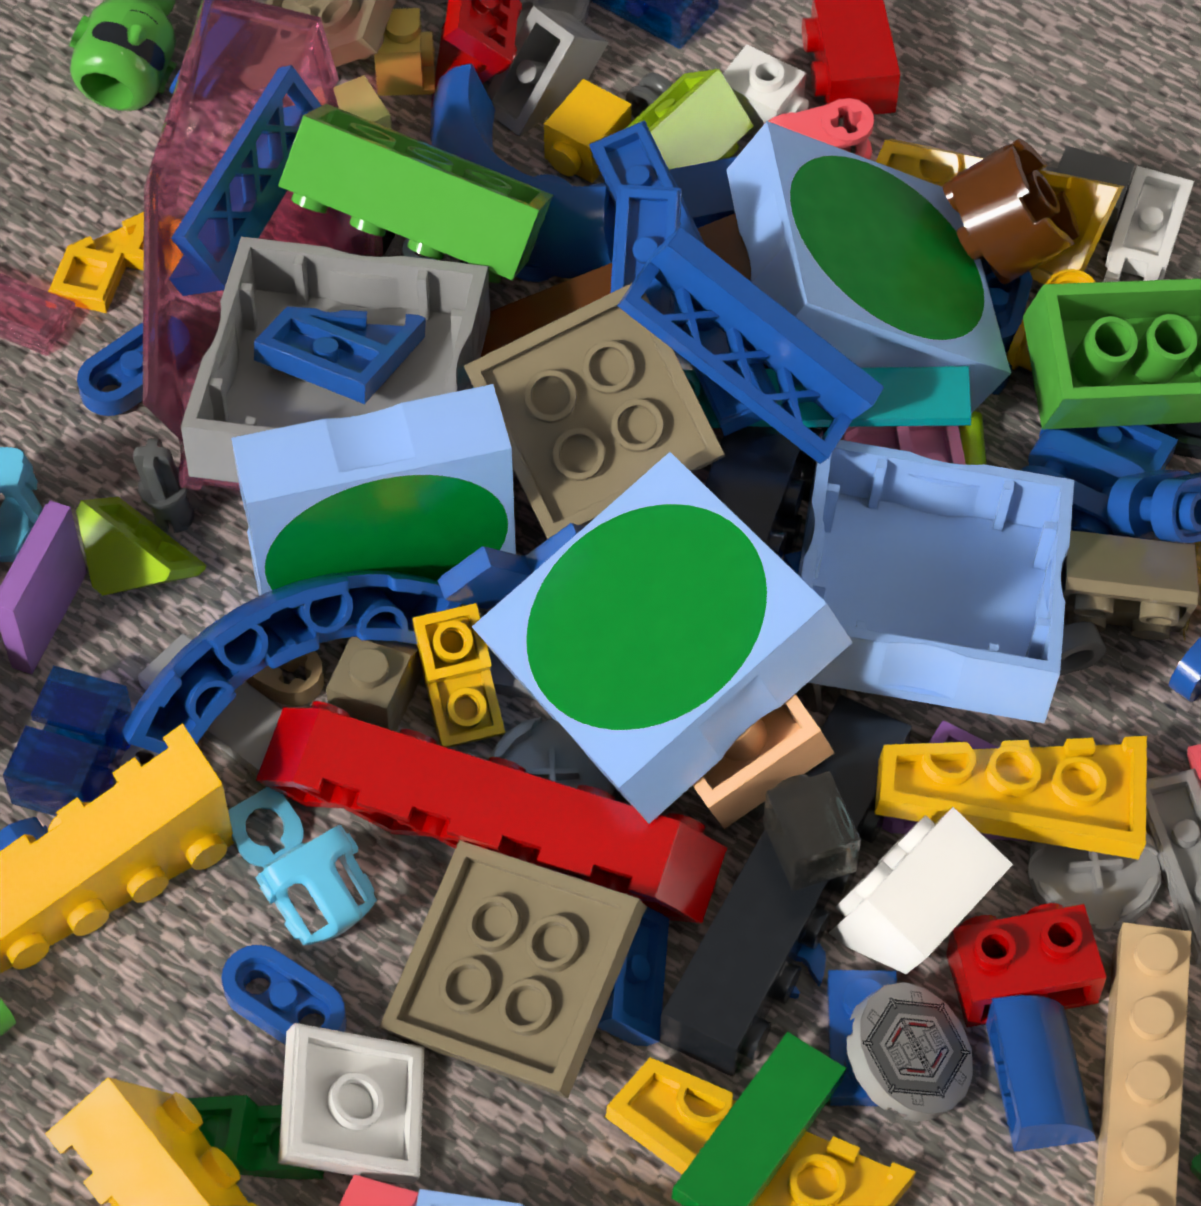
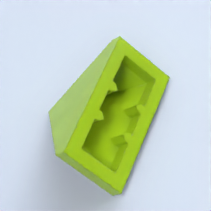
M119 496L81 500L76 509L91 585L102 596L197 577L207 567L204 562Z

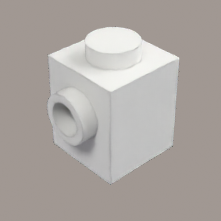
M746 44L723 73V76L754 125L748 131V133L754 136L773 117L784 113L808 110L809 101L804 98L806 72Z

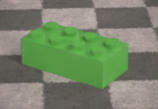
M324 104L303 115L278 184L279 187L293 192L291 200L299 206L319 213H326L328 207L351 215L349 224L363 232L383 237L386 230L406 237L410 239L407 247L423 256L442 260L444 254H448L468 262L467 264L488 266L489 282L500 283L502 277L513 280L528 263L553 198V194L329 104Z
M1201 279L1043 284L1023 315L1042 429L1201 422Z

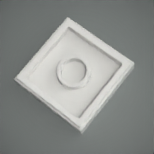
M294 1023L286 1032L278 1163L351 1176L360 1175L374 1180L398 1184H413L420 1178L425 1047Z

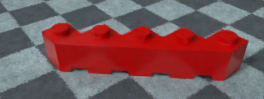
M313 701L311 708L282 709L256 781L307 807L343 808L391 834L433 837L456 849L459 840L639 898L644 905L663 914L669 920L694 923L703 922L727 847L704 835L705 825L681 814L668 813L667 817L659 815L649 824L633 806L615 801L613 795L599 788L578 785L576 789L526 773L525 768L507 759L489 757L488 760H484L437 745L438 743L435 739L418 731L400 729V732H395L351 718L348 712L329 703Z

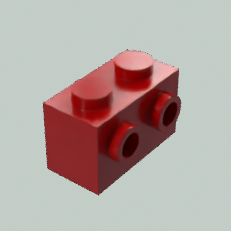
M812 0L811 18L802 19V40L805 53L814 52L816 61L811 62V84L814 96H823L825 105L839 99L851 98L860 100L868 105L873 115L896 113L901 74L884 0Z
M1047 903L1030 909L1025 915L998 919L993 915L972 917L951 931L946 952L966 1028L986 1024L992 998L1020 995L1041 996L1058 1001L1065 1009L1098 1004L1107 978L1084 904L1063 907L1058 903Z

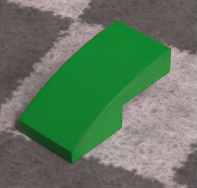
M248 1095L187 1098L202 1117L203 1124L199 1129L210 1146L216 1147L225 1153L234 1163L240 1175L291 1180L324 1178V1171L278 1163L282 1105L258 1106Z

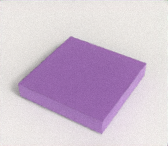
M51 500L48 504H45L0 585V632L12 668L29 674H33L87 574L71 507Z

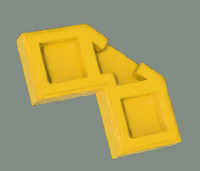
M142 212L122 221L123 227L95 240L88 236L68 245L48 290L50 301L107 313L126 267L171 276L184 255L171 239L182 220Z

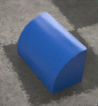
M1020 995L992 998L986 1028L1014 1152L1096 1141L1064 1006L1056 1000L1041 996Z

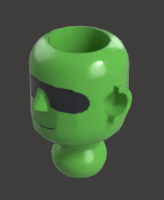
M105 0L93 9L89 17L83 15L69 42V46L74 48L70 73L77 88L97 105L121 111L140 110L153 101L158 92L163 94L166 89L165 85L177 63L171 61L175 50L176 37L172 23L166 17L172 12L176 0Z

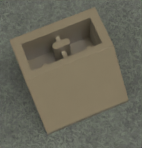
M1071 530L1070 545L1061 572V587L1065 600L1064 619H1067V625L1082 621L1092 622L1097 625L1099 632L1105 631L1106 624L1131 627V635L1148 640H1165L1170 638V631L1180 632L1198 605L1199 590L1195 545Z

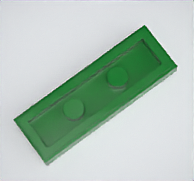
M787 1032L674 1185L671 1198L682 1206H753L844 1080L846 1068Z

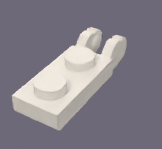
M1140 166L1136 167L1108 251L1105 267H1108L1103 282H1119L1122 271L1144 277L1143 281L1164 279L1194 181Z

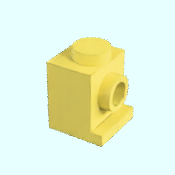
M420 8L392 9L384 32L383 44L378 52L374 54L378 96L433 94L435 92L433 31L422 32Z

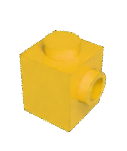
M582 79L544 123V158L549 160L553 168L559 173L566 176L576 174L593 183L601 172L594 160L589 144L625 129L631 123L632 104Z

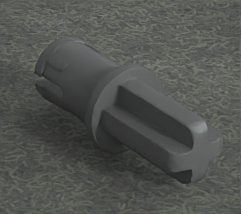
M149 438L146 446L136 447L133 452V461L140 476L138 492L142 501L151 507L157 527L164 532H168L169 524L167 520H170L174 533H179L191 526L194 520V510L186 495L189 489L188 479L184 471L175 465L170 449L164 448L160 439Z

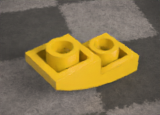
M477 603L412 619L439 744L446 748L506 733L490 671L492 664L487 644L472 628L480 620Z

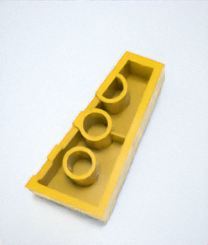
M183 723L162 737L169 748L142 766L134 757L112 772L117 783L92 802H82L77 797L56 812L57 816L48 827V833L36 840L34 836L24 834L0 851V974L12 967L15 969H25L35 965L47 955L51 945L73 933L77 936H84L96 931L105 924L109 918V913L132 900L137 903H143L157 897L165 890L170 879L190 868L203 870L211 867L223 858L229 846L235 844L232 839L233 831L223 784Z
M108 1077L45 1133L60 1154H64L70 1149L76 1150L92 1170L93 1174L83 1183L100 1205L109 1202L112 1206H258L252 1202L249 1203L236 1184L240 1180V1174L236 1166L225 1153L216 1147L210 1146L199 1129L203 1124L200 1113L185 1096L178 1092L171 1094Z

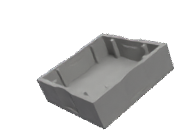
M241 236L220 301L221 318L218 331L213 343L202 358L181 424L189 477L239 483L232 437L325 418L363 415L403 402L473 388L464 365L481 357L490 321L488 266L408 256H361L325 246ZM287 306L318 308L325 312L341 310L367 311V324L404 326L406 314H416L426 318L425 338L366 404L254 361V340Z

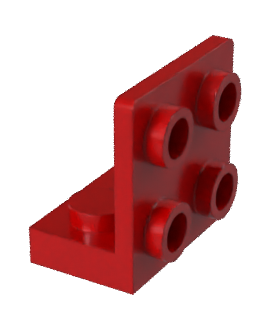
M520 0L448 1L446 21L442 26L435 74V90L439 79L455 67L472 63L482 84L495 74L504 73L510 67L517 52L515 37L517 21L522 10V2ZM433 92V95H432L431 107H432V105H433V100H434V94H435V92Z

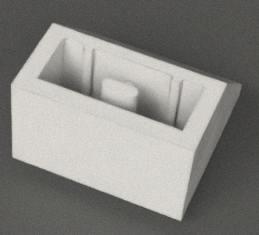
M954 807L936 823L925 815L878 861L879 864L836 905L835 908L844 917L829 934L845 947L907 974L937 948L1013 864Z

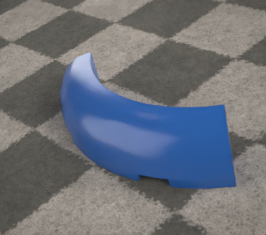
M472 63L452 68L439 79L432 105L430 134L432 146L553 194L528 263L546 267L553 276L569 279L612 263L616 205L607 187L572 186L543 181L524 174L508 165L494 153L493 122L496 109Z
M393 571L332 573L300 580L266 592L235 608L208 626L176 654L156 676L138 701L122 730L124 738L129 744L160 754L169 748L162 737L183 723L197 744L217 716L236 697L235 690L265 667L277 668L297 657L318 650L320 643L340 638L358 637L361 640L398 641L417 644L412 621L414 617L460 607L461 603L445 600L438 581Z

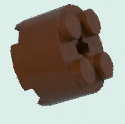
M1017 139L1011 144L1001 147L953 176L952 179L945 182L942 186L947 200L955 211L960 214L964 224L957 229V235L965 251L973 260H978L984 256L997 279L1004 285L1064 252L1074 245L1073 240L1080 236L1076 216L1064 190L1055 195L1048 181L1039 172L1048 166L1047 163L1030 144L1022 139Z

